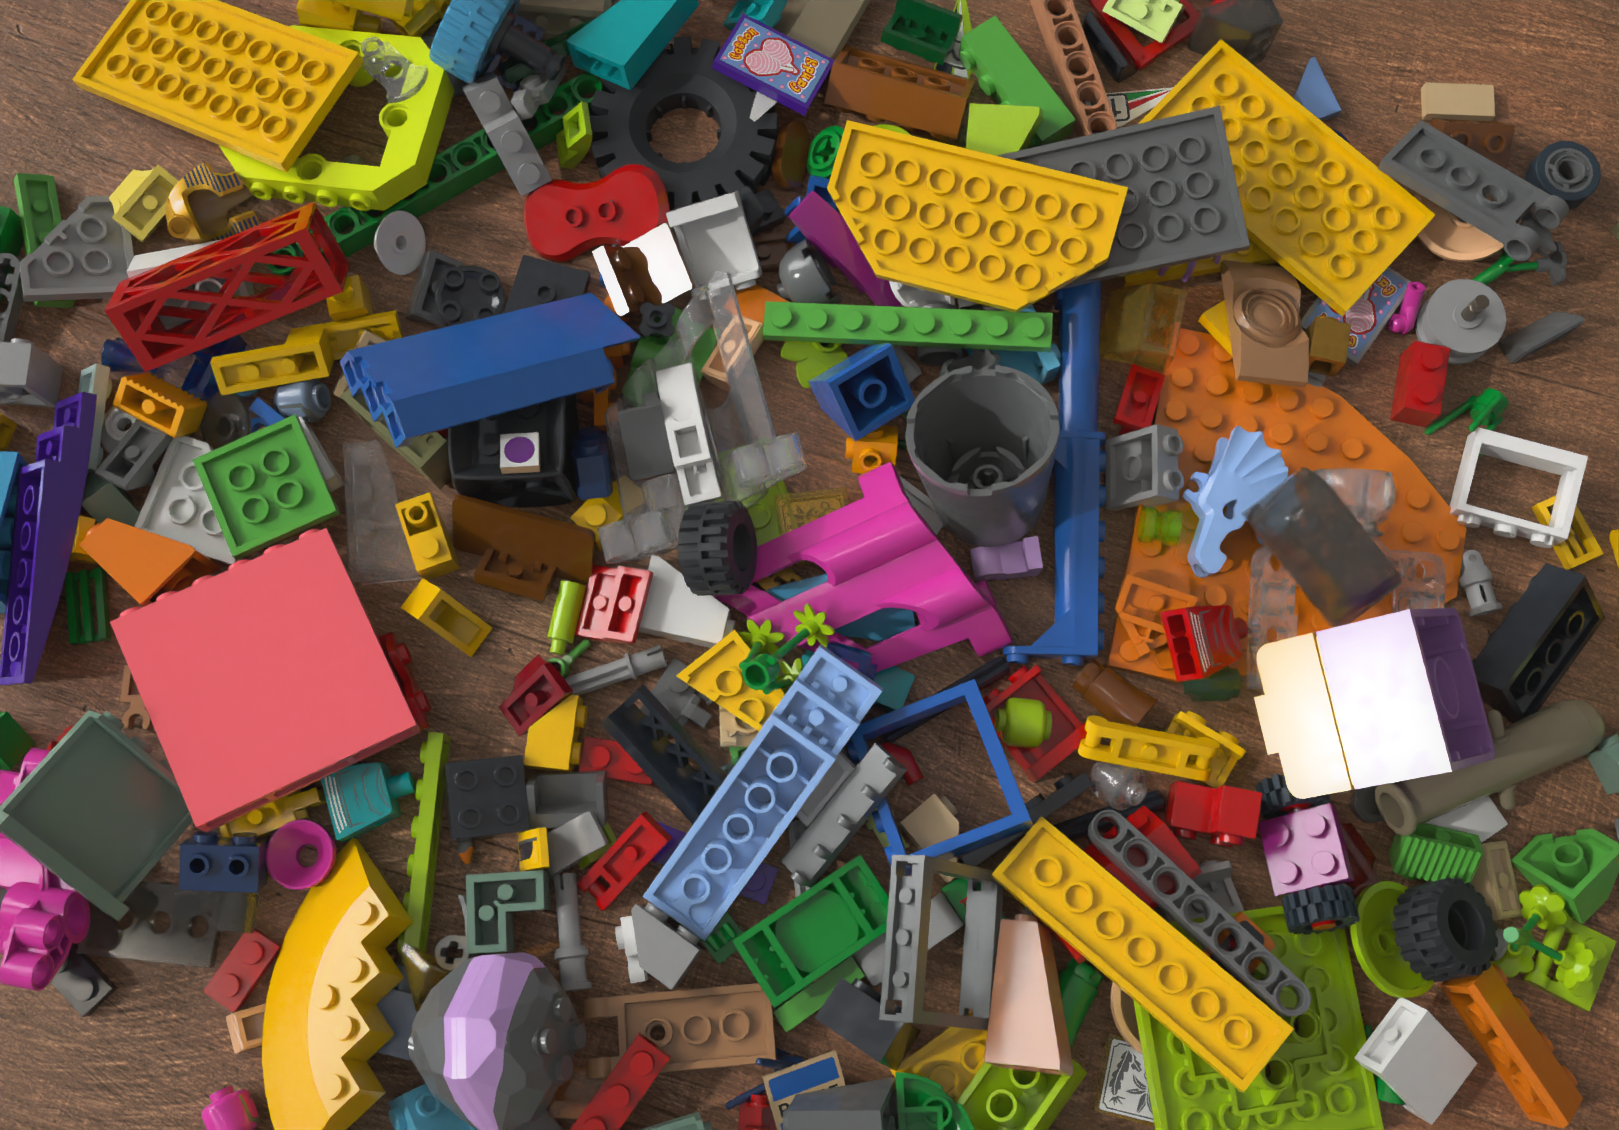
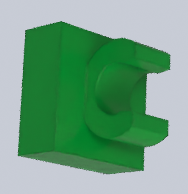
M726 911L705 941L703 939L700 940L717 963L720 964L737 950L732 940L743 934V931Z

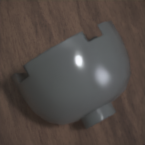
M808 239L803 240L787 251L780 261L778 272L781 283L777 285V289L782 298L793 303L837 304L842 301L841 292L834 295L830 286L836 285L837 282L828 264L817 250L811 253L808 248L811 243Z

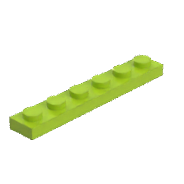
M428 732V740L422 742L420 750V761L425 763L423 778H419L416 785V800L420 801L419 816H414L411 827V836L413 839H416L414 854L409 855L407 862V876L411 877L410 892L405 893L402 904L413 923L399 935L398 953L402 954V963L421 964L426 962L445 795L444 766L449 760L451 737L445 733Z

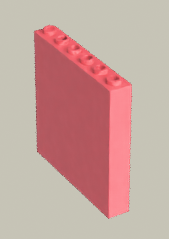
M327 528L308 530L299 536V540L287 545L277 544L269 547L264 551V555L253 560L244 559L231 564L228 570L216 576L206 575L200 577L192 583L193 586L179 592L169 591L163 593L156 598V602L145 607L129 608L123 611L119 618L110 621L195 827L205 833L421 733L343 559Z

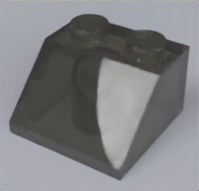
M1226 0L1202 9L1187 46L1190 51L1205 56L1222 39L1252 65H1255L1266 57L1283 20L1273 0Z

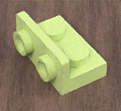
M1108 0L1102 11L1163 44L1185 6L1179 3L1180 0Z

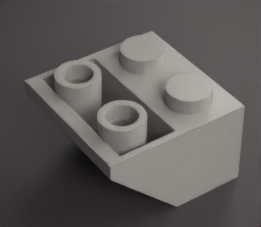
M649 902L646 906L635 904L631 913L639 966L671 990L675 989L704 950L697 945L701 938L683 925H679L677 929L666 922L670 916L654 904Z

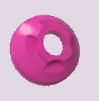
M294 820L284 824L273 834L266 849L265 860L271 877L278 884L293 890H304L315 887L329 876L334 868L337 850L335 841L326 828L313 821ZM307 845L315 846L318 851V859L311 867L303 866L299 859L301 850Z

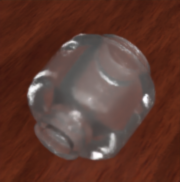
M1098 761L1091 770L1090 780L1093 783L1091 786L1093 794L1114 809L1119 811L1129 809L1140 804L1146 796V774L1143 769Z

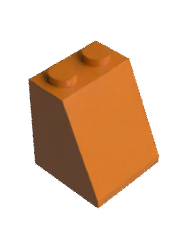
M108 518L94 525L87 532L86 538L79 544L144 607L156 602V598L163 593L169 591L179 592L193 586L192 583L196 579L206 575H213L221 567L216 561L191 545Z

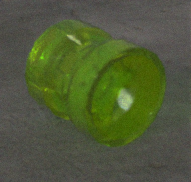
M1143 506L1138 524V541L1151 543L1157 540L1162 541L1164 545L1176 547L1181 534L1182 511L1169 509L1166 512H1161L1155 507Z

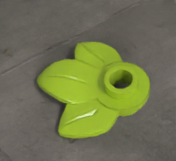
M786 341L781 350V357L783 359L797 362V378L805 389L811 388L808 381L848 358L847 354L840 347L841 343H828L826 346H823L819 342Z

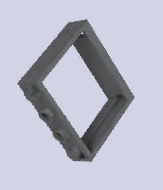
M892 855L879 1020L988 1030L1004 887L991 877L994 871L926 855ZM906 866L912 867V876H905ZM933 873L968 880L959 1015L923 1011ZM977 882L981 883V891H976ZM896 1000L902 1001L901 1013H895ZM969 1009H973V1016H968Z

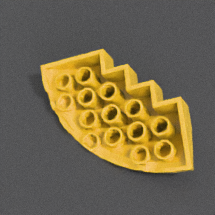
M352 838L338 852L334 868L329 876L320 884L310 888L288 928L273 968L263 1020L262 1066L264 1089L274 1130H346L386 1093L366 1061L395 1035L376 1004L404 979V976L385 948L406 930L413 921L356 838Z

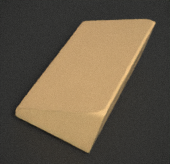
M1506 840L1483 843L1484 855L1471 882L1475 892H1480L1485 898V904L1490 906L1492 910L1493 920L1522 916Z

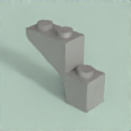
M490 72L478 78L474 83L463 86L464 93L520 195L523 196L552 181L526 129L514 111L495 74Z

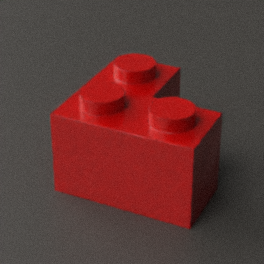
M1176 781L1169 785L1164 823L1170 830H1174L1173 834L1177 838L1196 840V835L1211 838L1210 844L1226 848H1233V845L1242 846L1243 841L1256 839L1262 793L1226 785L1210 788Z

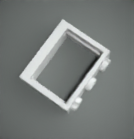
M1478 427L1467 436L1450 502V514L1458 516L1457 523L1466 527L1479 528L1481 525L1494 529L1493 533L1498 536L1515 538L1517 535L1530 539L1532 545L1552 548L1553 545L1556 546L1568 539L1588 456ZM1479 454L1561 475L1549 526L1466 504Z

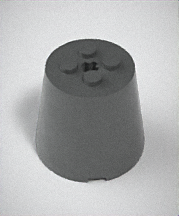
M995 365V369L973 370L972 366L963 367L946 373L930 383L917 396L908 412L905 439L910 458L944 527L953 536L968 544L981 547H995L1020 539L1033 529L1039 521L1045 505L1060 431L1058 411L1048 391L1031 376L1019 370Z

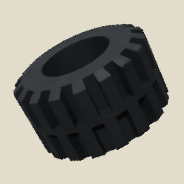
M742 502L695 503L689 505L688 510H685L679 528L678 556L685 583L693 594H697V596L743 594L749 589L757 563V539L751 516Z
M1446 878L1409 887L1404 890L1405 893L1399 895L1397 898L1398 905L1394 906L1393 909L1395 920L1392 921V927L1396 931L1397 936L1395 941L1396 945L1400 946L1402 950L1401 956L1404 961L1410 962V968L1416 974L1421 973L1422 978L1428 981L1443 982L1482 974V971H1487L1491 967L1490 961H1495L1497 955L1495 947H1498V938L1495 932L1497 925L1493 921V913L1490 906L1485 904V898L1480 892H1475L1472 884L1469 882L1464 883L1460 878Z

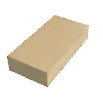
M1426 82L1421 88L1422 120L1439 118L1492 121L1495 117L1494 85Z

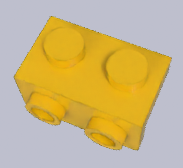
M1180 711L1172 717L1164 732L1197 739L1199 737H1208L1217 741L1220 747L1217 756L1211 759L1212 772L1209 780L1196 781L1210 788L1223 786L1238 759L1243 758L1246 750L1238 746L1239 740L1224 731L1217 733L1205 726L1207 721L1198 714L1187 711L1185 714ZM1189 754L1187 761L1195 760L1196 755Z

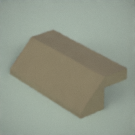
M787 0L788 2L781 12L782 17L773 29L835 60L871 0Z

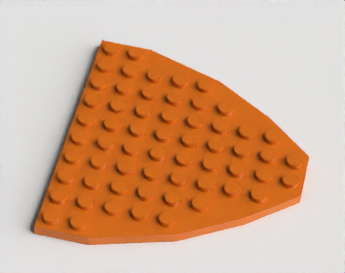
M1172 327L1162 372L1166 377L1152 425L1158 424L1178 430V435L1183 441V451L1178 454V470L1183 475L1184 484L1179 490L1178 501L1154 507L1138 505L1136 507L1123 580L1127 573L1198 597L1195 606L1229 605L1233 610L1234 618L1240 617L1246 622L1248 634L1244 639L1240 640L1243 651L1240 659L1206 678L1177 682L1168 643L1140 657L1116 612L1106 667L1173 683L1258 676L1260 673L1256 657L1258 650L1265 644L1408 609L1438 608L1457 597L1467 527L1457 523L1458 516L1450 514V506L1407 455L1343 397L1324 386L1316 387L1307 383L1305 387L1238 381L1235 377L1233 357L1211 334ZM1236 426H1240L1248 432L1261 431L1265 444L1269 448L1281 450V457L1285 462V466L1288 467V481L1293 487L1298 489V493L1292 497L1291 506L1299 513V518L1283 536L1272 539L1265 544H1259L1253 521L1248 513L1242 527L1227 534L1220 544L1221 552L1227 556L1221 569L1214 574H1209L1207 577L1199 578L1194 574L1187 559L1199 518L1192 510V505L1182 495L1187 489L1192 492L1198 491L1199 486L1195 481L1190 480L1191 475L1194 472L1208 473L1218 439L1224 437L1229 440L1231 431ZM1224 506L1223 508V515L1227 509V506Z

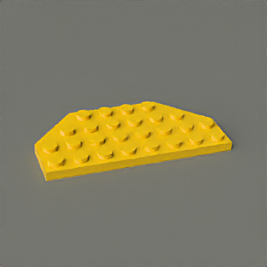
M849 120L846 122L827 187L877 278L1014 313L1020 312L1108 262L1128 192V187Z

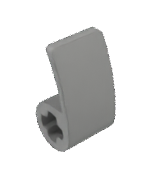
M593 811L585 812L547 833L550 869L547 870L551 877L560 874L580 863L581 858L608 844V840Z
M458 894L465 919V935L446 936L437 943L435 948L437 964L446 970H454L464 960L476 956V954H468L466 895ZM458 942L457 949H463L462 958H456L453 963L454 957L448 956L449 948L456 947Z

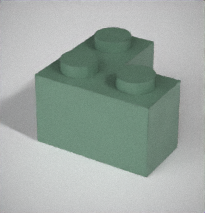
M535 870L466 875L468 954L514 951L513 912L551 910L550 874L548 871Z

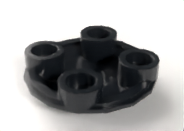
M474 265L448 268L444 272L443 278L439 281L435 292L436 309L442 320L450 326L502 314L506 304L504 288L500 283L498 275L495 272Z

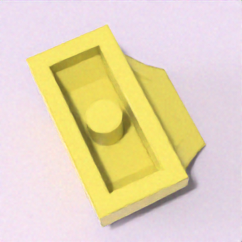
M159 165L152 170L146 171L133 169L109 197L114 209L112 219L143 243L166 218L165 207L167 197H169L179 181Z

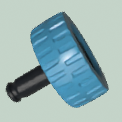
M452 0L436 32L429 54L430 60L467 83H474L482 74L491 58H495L499 51H502L537 73L545 74L551 81L556 79L566 58L563 54L555 53L551 47L514 26L516 20L515 12L520 0Z

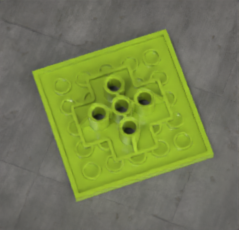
M1283 905L1241 911L1272 939L1276 946L1271 953L1306 985L1311 995L1310 1006L1303 1014L1286 1018L1281 1017L1291 1027H1293L1294 1020L1297 1018L1298 1030L1296 1032L1293 1030L1267 1062L1271 1068V1075L1266 1078L1265 1065L1244 1092H1240L1133 999L1155 1130H1384L1373 1072L1362 1067L1354 1058L1366 1043V1036L1345 929L1337 928L1336 931L1332 932L1323 931L1320 934L1313 932L1309 935H1303V933L1297 935L1288 931ZM1238 912L1228 914L1234 917ZM1205 917L1191 918L1195 923H1203ZM1175 921L1168 922L1202 952L1205 950ZM1261 963L1251 976L1261 981L1266 975L1265 965ZM1288 987L1282 988L1279 997L1284 1007L1291 1010L1297 1002L1296 994Z

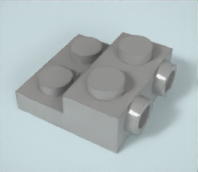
M1156 424L1106 440V509L1119 511L1138 505L1154 507L1179 500V490L1183 487L1184 478L1180 470H1178V454L1183 451V441L1178 435L1177 429Z

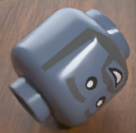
M316 378L279 385L273 398L275 410L284 418L295 414L297 417L301 416L307 423L318 422L324 418L331 406V395L327 386Z

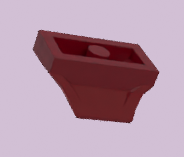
M538 654L514 677L512 693L499 708L517 734L522 736L528 733L531 725L572 695L573 690L550 662H545Z

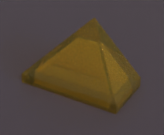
M405 943L400 949L417 1012L430 990L452 970H446L439 966L435 956Z

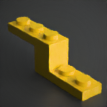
M393 310L292 328L285 344L212 357L210 364L222 396L327 377L330 375L334 360L342 359L347 351L355 349L364 329L387 341L403 338L404 336L397 311Z

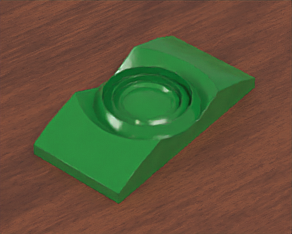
M859 855L732 940V943L775 1008L886 932L889 897L862 856Z

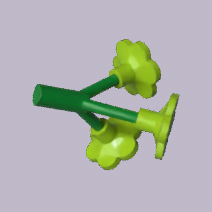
M1542 884L1535 885L1532 890H1523L1519 895V901L1523 906L1521 914L1528 921L1522 929L1507 927L1503 931V937L1508 942L1506 952L1501 959L1490 962L1496 964L1507 978H1513L1518 973L1527 974L1533 970L1534 961L1532 957L1535 951L1538 950L1553 958L1554 963L1559 965L1556 970V978L1564 983L1567 989L1576 990L1581 983L1589 982L1594 973L1592 967L1597 961V955L1586 944L1578 942L1571 949L1557 952L1533 939L1531 934L1536 924L1544 930H1550L1555 924L1562 925L1567 921L1568 913L1564 909L1566 905L1565 898L1559 893L1551 892L1548 887Z

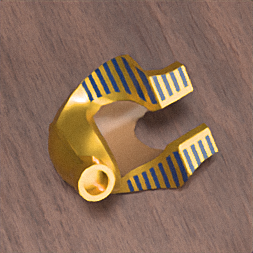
M202 163L188 172L176 184L166 200L165 214L169 233L173 237L182 238L188 243L201 244L223 240L260 223L254 210L229 218V222L227 221V212L253 195L246 185L241 183L236 171L228 174L215 173L208 163Z

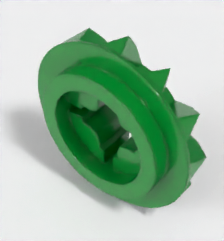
M839 126L827 127L814 138L809 147L806 164L811 175L830 179L844 133L843 128Z

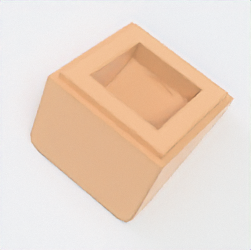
M266 1003L226 1016L235 1054L262 1046V1029Z

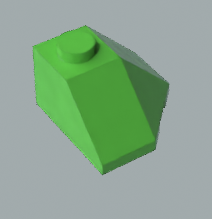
M1593 828L1576 830L1577 835L1553 837L1552 833L1536 835L1511 860L1512 865L1533 887L1537 884H1542L1548 887L1551 892L1561 894L1566 900L1564 909L1568 916L1583 925L1610 896L1619 872V843Z

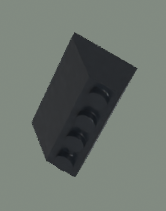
M1545 563L1540 572L1532 577L1528 588L1518 602L1510 607L1507 617L1498 629L1491 633L1487 644L1477 658L1472 660L1482 701L1494 710H1498L1510 722L1515 723L1539 711L1605 619L1585 575Z

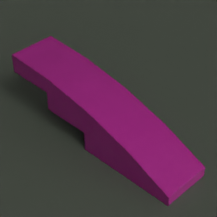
M811 191L788 216L832 268H839L859 293L867 294L877 306L904 307L895 297L889 281L876 277L843 216L816 192Z

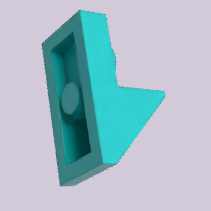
M737 0L723 25L732 31L742 14H745L773 28L782 17L781 12L788 1Z

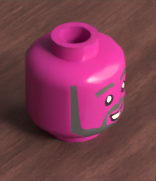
M232 1085L209 1096L211 1103L201 1112L206 1130H255L261 1123L260 1113L250 1091L246 1089L234 1091Z

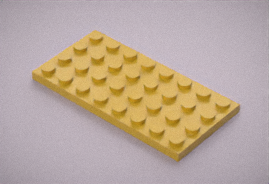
M131 0L72 80L83 90L288 172L357 73L364 60L359 52L219 0Z
M1222 39L1138 123L1220 106L1248 238L1341 316L1354 305L1436 215L1387 174L1378 170L1376 165Z

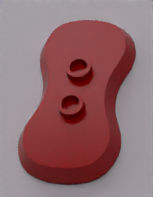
M629 164L617 168L600 180L589 183H574L552 179V181L528 193L523 207V220L528 241L535 253L548 261L565 262L598 245L614 244L624 246L663 223H669L666 213L670 211L667 192L659 175L649 167Z

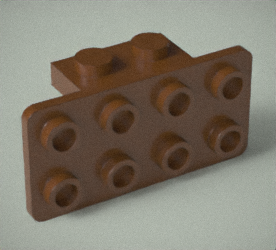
M459 494L455 496L452 501L454 547L460 551L482 556L474 572V583L543 602L556 577L588 584L594 569L596 538L594 531L591 529Z

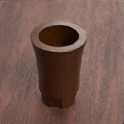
M1095 659L1085 668L1072 685L1077 692L1083 695L1082 698L1108 721L1137 727L1158 701L1156 698L1124 680L1109 667L1105 668Z

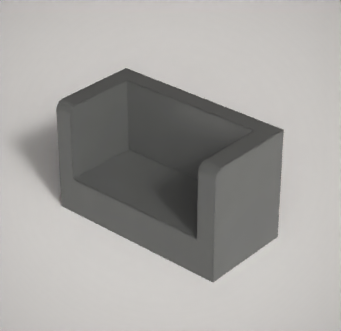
M606 771L531 774L526 785L530 829L558 828L588 811L594 812L600 826L606 825L609 814Z

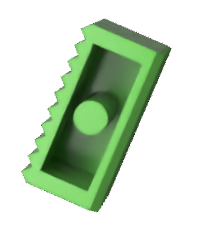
M1428 823L1418 825L1417 829L1410 836L1396 833L1394 842H1392L1389 849V857L1394 873L1408 880L1425 879L1427 882L1446 878H1460L1464 883L1469 882L1471 884L1484 855L1479 835Z

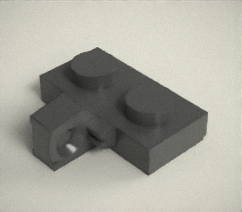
M673 658L651 693L682 727H685L689 720L705 730L713 717L698 707L702 699L696 695L697 690L676 677L677 674L688 666ZM643 704L640 710L645 715L650 716L648 708ZM663 730L664 736L668 738L670 732Z

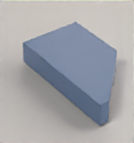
M1310 58L1293 98L1323 122L1337 117L1342 110L1316 58Z

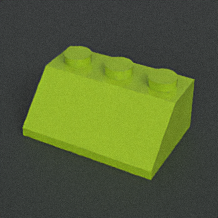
M1073 1059V1076L998 1068L984 1062L956 1103L963 1106L972 1122L974 1130H1048L1087 1072Z

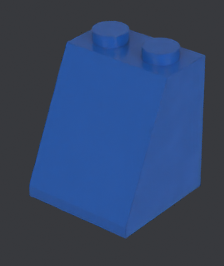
M890 343L868 345L808 381L821 410L855 442L910 409L915 401Z

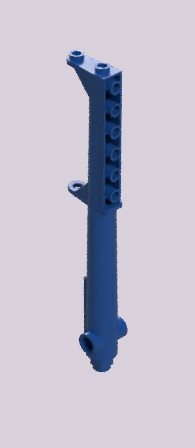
M1102 281L1056 290L1054 292V310H1059V351L1062 358L1059 368L1060 431L1053 463L1055 624L1031 646L1003 647V655L1007 656V663H1029V657L1062 659L1063 665L1078 666L1084 665V660H1093L1098 656V651H1103L1104 629H1098V614L1104 613L1105 606L1104 593L1098 592V578H1104L1105 558L1099 556V542L1104 543L1105 521H1099V507L1105 506L1106 497L1105 485H1099V472H1104L1106 466L1105 450H1100V447H1103L1106 442V433L1098 432Z

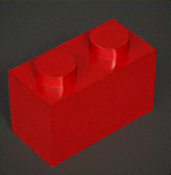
M1414 341L1400 354L1390 420L1426 427L1440 416L1450 353L1449 347Z

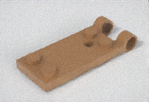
M759 983L583 1000L584 1020H604L617 1017L619 1056L586 1059L587 1080L606 1079L639 1032L671 1055L660 1073L754 1065L757 1058L776 1060L772 1004ZM657 1025L663 1026L666 1032L665 1037L660 1041H655L651 1037V1030Z

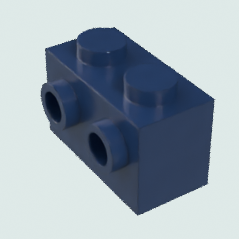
M203 831L195 832L194 836L180 844L179 890L258 893L268 881V869L265 859L269 839L257 838V834L252 832L235 833L233 837H218V832L215 831L206 833Z

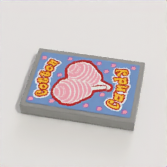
M1388 267L1343 316L1317 297L1301 319V327L1305 332L1315 317H1333L1342 323L1351 324L1346 363L1355 367L1403 300L1407 285L1411 281Z

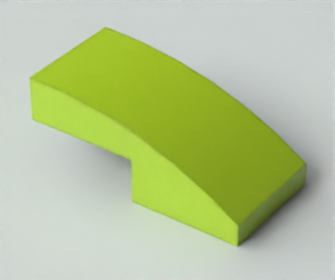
M582 101L562 117L564 129L556 135L560 167L574 168L587 154L592 143L588 103Z

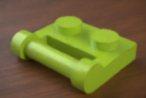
M1568 916L1564 924H1555L1552 929L1547 930L1542 944L1557 951L1564 932L1571 934L1565 950L1571 949L1578 942L1586 944L1597 955V961L1592 967L1594 973L1591 980L1587 983H1581L1576 990L1567 989L1564 983L1557 980L1556 973L1553 980L1547 977L1554 959L1539 951L1533 970L1525 974L1523 981L1582 1011H1590L1617 941L1574 921Z

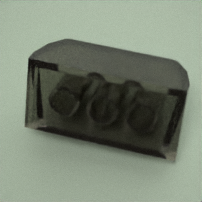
M1306 467L1298 469L1241 513L1331 628L1350 624L1402 584L1399 572L1333 488L1318 474Z

